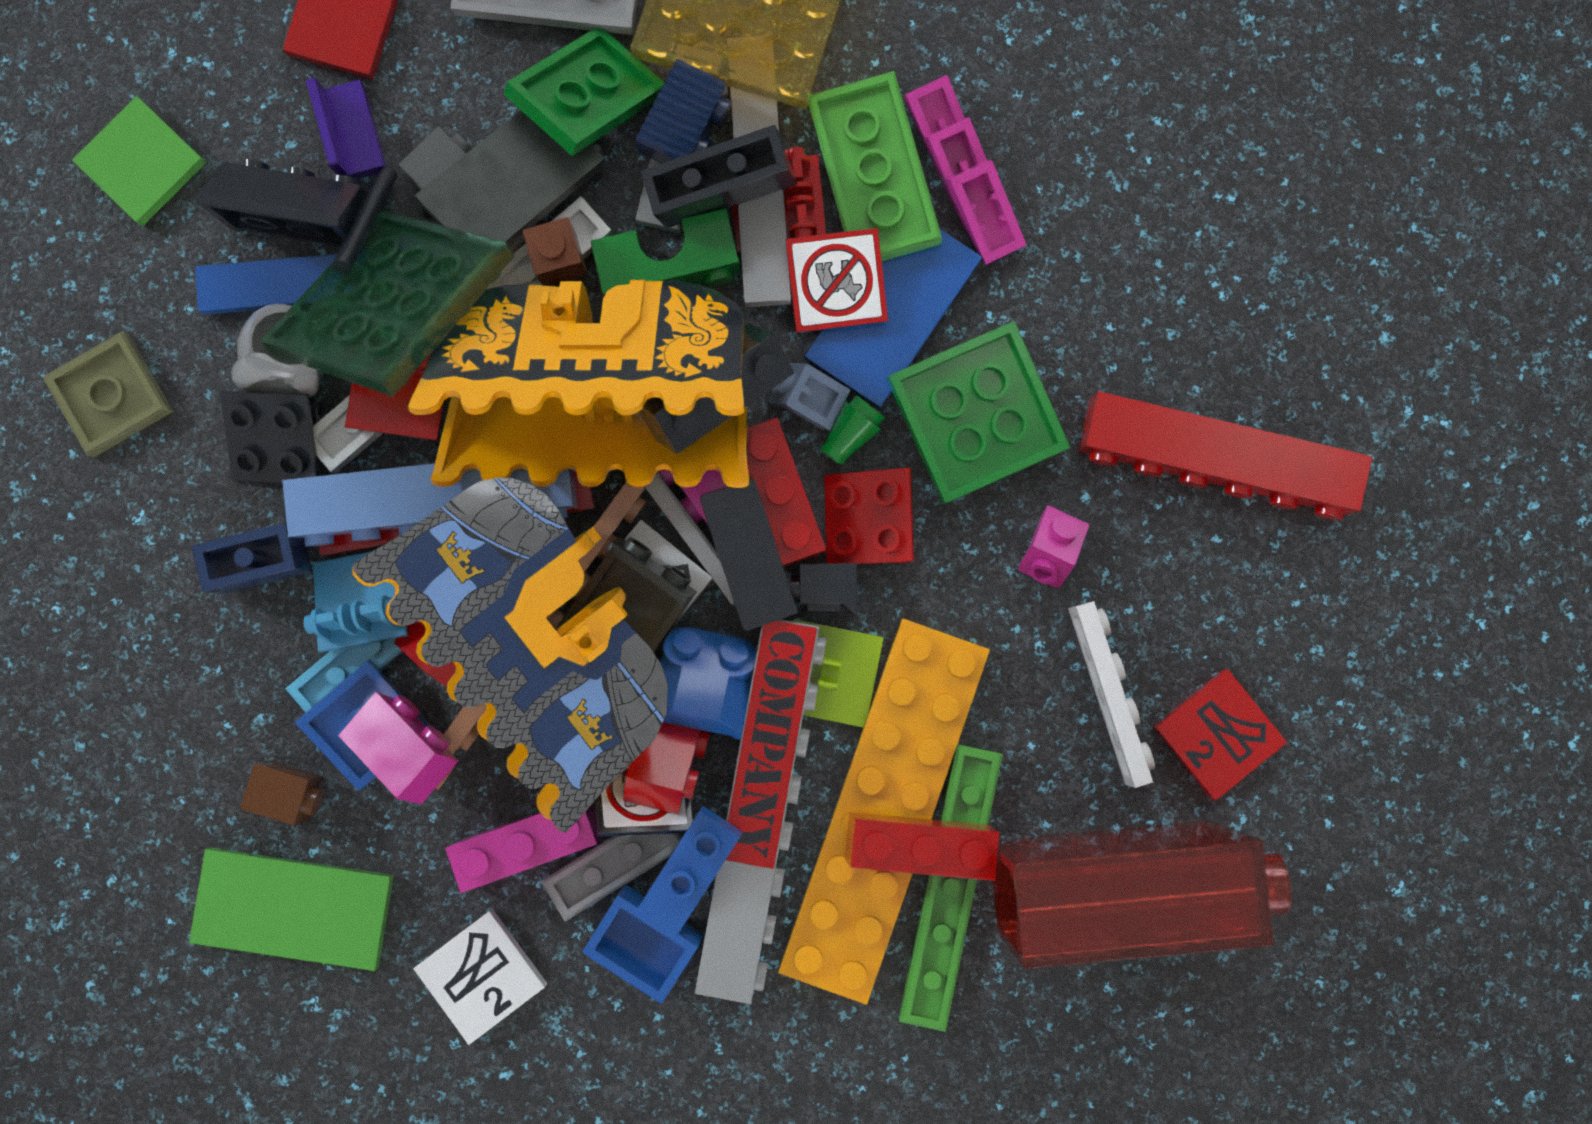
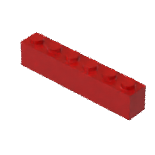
M1100 391L1089 400L1078 452L1090 454V462L1099 465L1116 466L1117 461L1135 465L1134 472L1141 475L1161 477L1162 472L1180 476L1178 482L1187 486L1206 488L1207 483L1224 486V493L1233 497L1251 499L1252 494L1270 497L1269 504L1272 506L1297 509L1298 504L1315 508L1314 515L1331 520H1342L1343 515L1361 511L1373 457Z

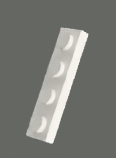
M1094 601L1068 608L1125 785L1137 788L1153 783L1149 771L1155 769L1153 755L1146 742L1140 743L1135 725L1140 724V716L1134 700L1131 697H1125L1120 682L1126 678L1119 655L1117 653L1111 654L1106 636L1111 635L1107 615L1102 608H1096Z

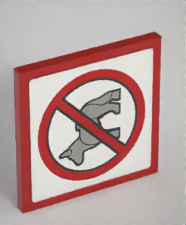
M878 228L785 239L796 332L888 321Z

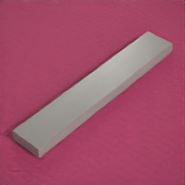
M772 37L727 40L733 137L737 138L774 124L779 130ZM782 189L738 204L745 308L791 305L789 267L785 241L787 238L784 195Z

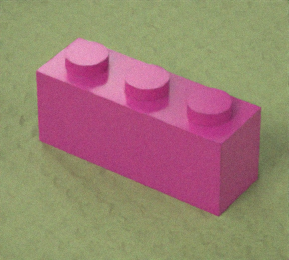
M591 804L566 833L559 831L551 820L544 818L538 812L457 841L445 849L460 893H464L594 846L603 839V836L598 837L596 815Z

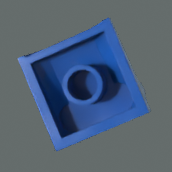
M690 627L678 628L668 633L664 640L660 661L668 684L667 711L663 722L734 736L733 739L740 740L757 654L754 647L748 641L739 637Z

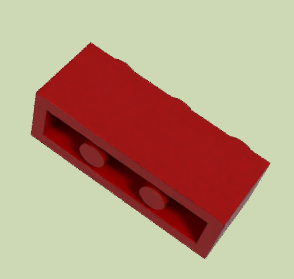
M778 417L747 428L746 451L749 475L755 478L783 568L825 554L826 547Z
M849 812L845 860L850 868L995 881L1000 832L985 824Z

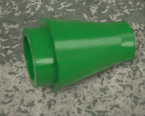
M855 395L850 403L845 401L826 442L820 449L842 466L848 457L882 430L878 426L885 417Z

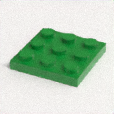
M1015 321L895 372L886 378L942 505L1070 448Z

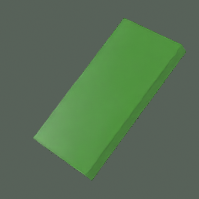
M892 71L807 96L843 232L878 228L882 261L942 245V236L895 72Z
M210 847L205 849L189 943L375 971L379 968L394 875Z

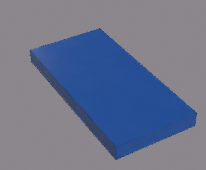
M941 229L942 245L882 261L888 314L887 322L823 329L804 356V359L879 410L892 392L886 378L910 366L982 259V256Z

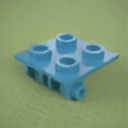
M371 552L313 563L315 609L311 611V615L304 617V628L308 634L314 633L317 636L319 653L408 636L407 625H394L388 620L386 615V605L395 595L394 586L387 582L373 587L363 586L353 576V563Z

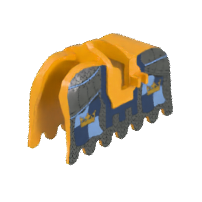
M506 477L479 481L462 491L399 537L353 563L352 573L363 586L373 587L383 582L394 586L395 595L386 605L388 620L394 625L400 626L410 625L417 621L424 624L426 629L425 635L417 643L416 648L418 658L431 666L441 667L450 662L455 664L456 671L447 682L446 690L449 697L463 707L473 708L485 703L486 709L477 721L479 735L496 748H507L516 744L515 749L507 758L506 766L509 773L515 778H519L520 782L527 788L537 789L545 785L537 795L536 805L544 818L551 820L559 831L566 833L597 797L654 741L666 717L668 684L661 663L651 648L624 620L628 615L622 607L626 594L620 587L608 591L589 603L556 630L546 619L548 615L575 596L583 586L584 572L578 560L586 555L602 539L596 529L591 527L580 536L574 538L560 511L545 493L529 483Z

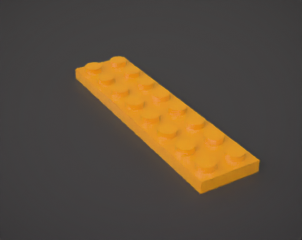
M901 619L778 969L779 974L867 1005L913 873L850 868L845 860L849 812L932 819L990 649L912 621Z

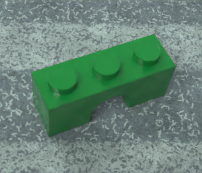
M726 209L681 219L685 236L684 245L675 257L665 261L653 260L643 253L636 230L591 240L603 295L605 296L606 292L614 286L630 284V280L681 281L692 284L706 282V286H718L732 281V275L740 273V266Z

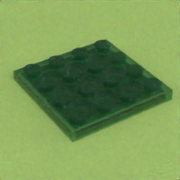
M381 210L349 274H341L331 264L260 341L271 354L299 364L303 363L307 367L393 397L400 388L406 385L410 376L428 355L439 347L442 339L455 324L470 311L472 305L489 285L499 278L503 269L515 256L506 242Z

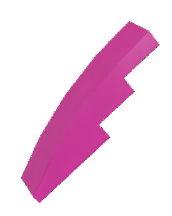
M948 75L903 95L942 185L977 253L982 256L983 264L986 265L1026 246L1027 244L992 160L986 159L970 117H964Z

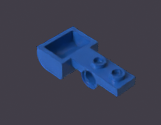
M702 806L646 896L625 884L582 953L662 1004L704 937V934L688 925L686 921L736 845L743 831Z

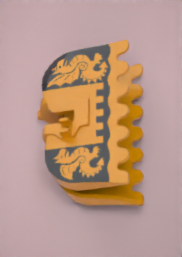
M630 280V284L614 286L606 292L603 298L600 323H593L589 297L582 281H560L559 287L529 284L503 285L483 290L460 302L443 321L426 369L408 405L409 411L414 415H427L439 410L444 400L451 397L433 473L430 478L432 484L437 487L453 486L461 480L464 473L469 469L479 470L482 481L498 477L510 478L515 470L524 469L528 471L531 483L535 486L545 487L556 482L560 472L571 469L577 473L580 484L586 487H595L604 482L608 472L618 469L624 472L628 484L639 488L650 484L655 474L665 469L672 472L675 483L681 487L696 486L701 482L704 473L708 470L720 472L723 483L729 487L744 488L749 486L746 451L748 406L744 408L741 379L745 335L742 311L735 302L713 289L681 281ZM658 397L663 400L665 410L670 414L684 415L693 410L698 399L708 397L714 400L718 412L732 417L678 454H675L655 440L639 411L642 410L646 400Z

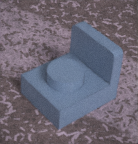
M789 363L794 374L772 388L773 393L769 403L775 407L786 408L820 429L830 431L850 389L807 363Z

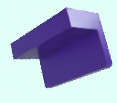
M315 77L307 79V88L330 168L337 175H345L355 179L378 174L381 167L387 166L364 84L359 79L324 89Z

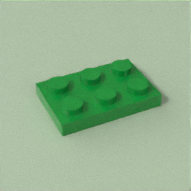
M595 28L507 81L504 96L573 156L652 104L657 99L664 82L607 31Z

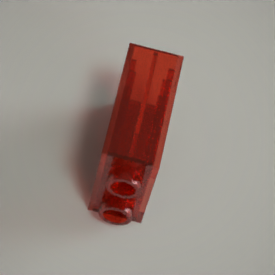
M1209 820L999 840L996 877L995 881H992L997 934L1024 969L1274 946L1271 916L1288 914L1291 906L1290 880L1282 856L1279 853L1264 854L1263 840Z

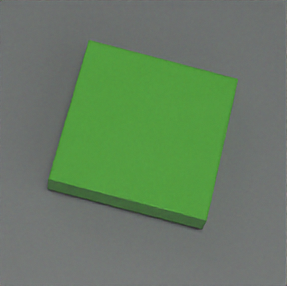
M138 96L72 159L81 170L142 227L207 163Z

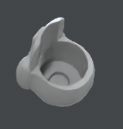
M286 304L266 305L255 311L239 332L237 339L238 360L231 369L233 383L238 388L247 392L309 394V397L315 395L320 385L317 369L322 354L321 337L315 321L302 309Z

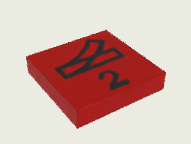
M1228 669L1220 671L1152 726L1208 797L1214 801L1287 743Z

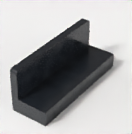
M749 475V486L744 488L725 486L702 494L700 502L743 629L750 630L798 613L755 478Z

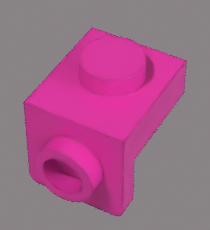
M1047 505L1040 517L1029 549L1020 561L1018 570L1031 576L1037 582L1048 584L1054 588H1060L1077 562L1090 524Z

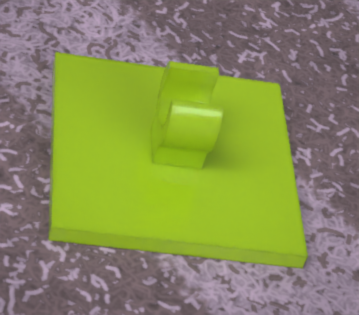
M793 619V622L819 626L818 636L827 638L822 665L812 664L809 682L818 684L814 711L804 710L803 715L864 728L869 714L884 637Z

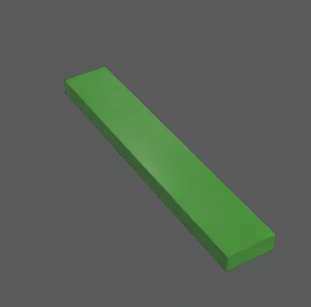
M957 744L952 759L940 820L989 824L1003 754ZM928 875L899 1013V1022L946 1032L977 879Z

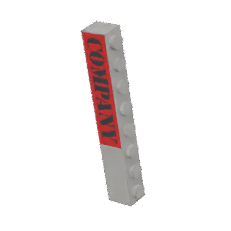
M779 619L761 627L726 819L727 822L743 831V833L716 874L695 994L751 1004L753 991L763 992L768 963L759 961L762 943L772 944L777 916L768 915V908L771 896L780 898L785 869L776 868L779 849L789 850L793 823L786 822L784 819L787 803L797 804L802 776L793 775L796 756L805 758L810 730L802 729L801 725L804 710L814 711L818 684L809 682L812 664L822 665L827 640L826 637L818 636L819 626Z

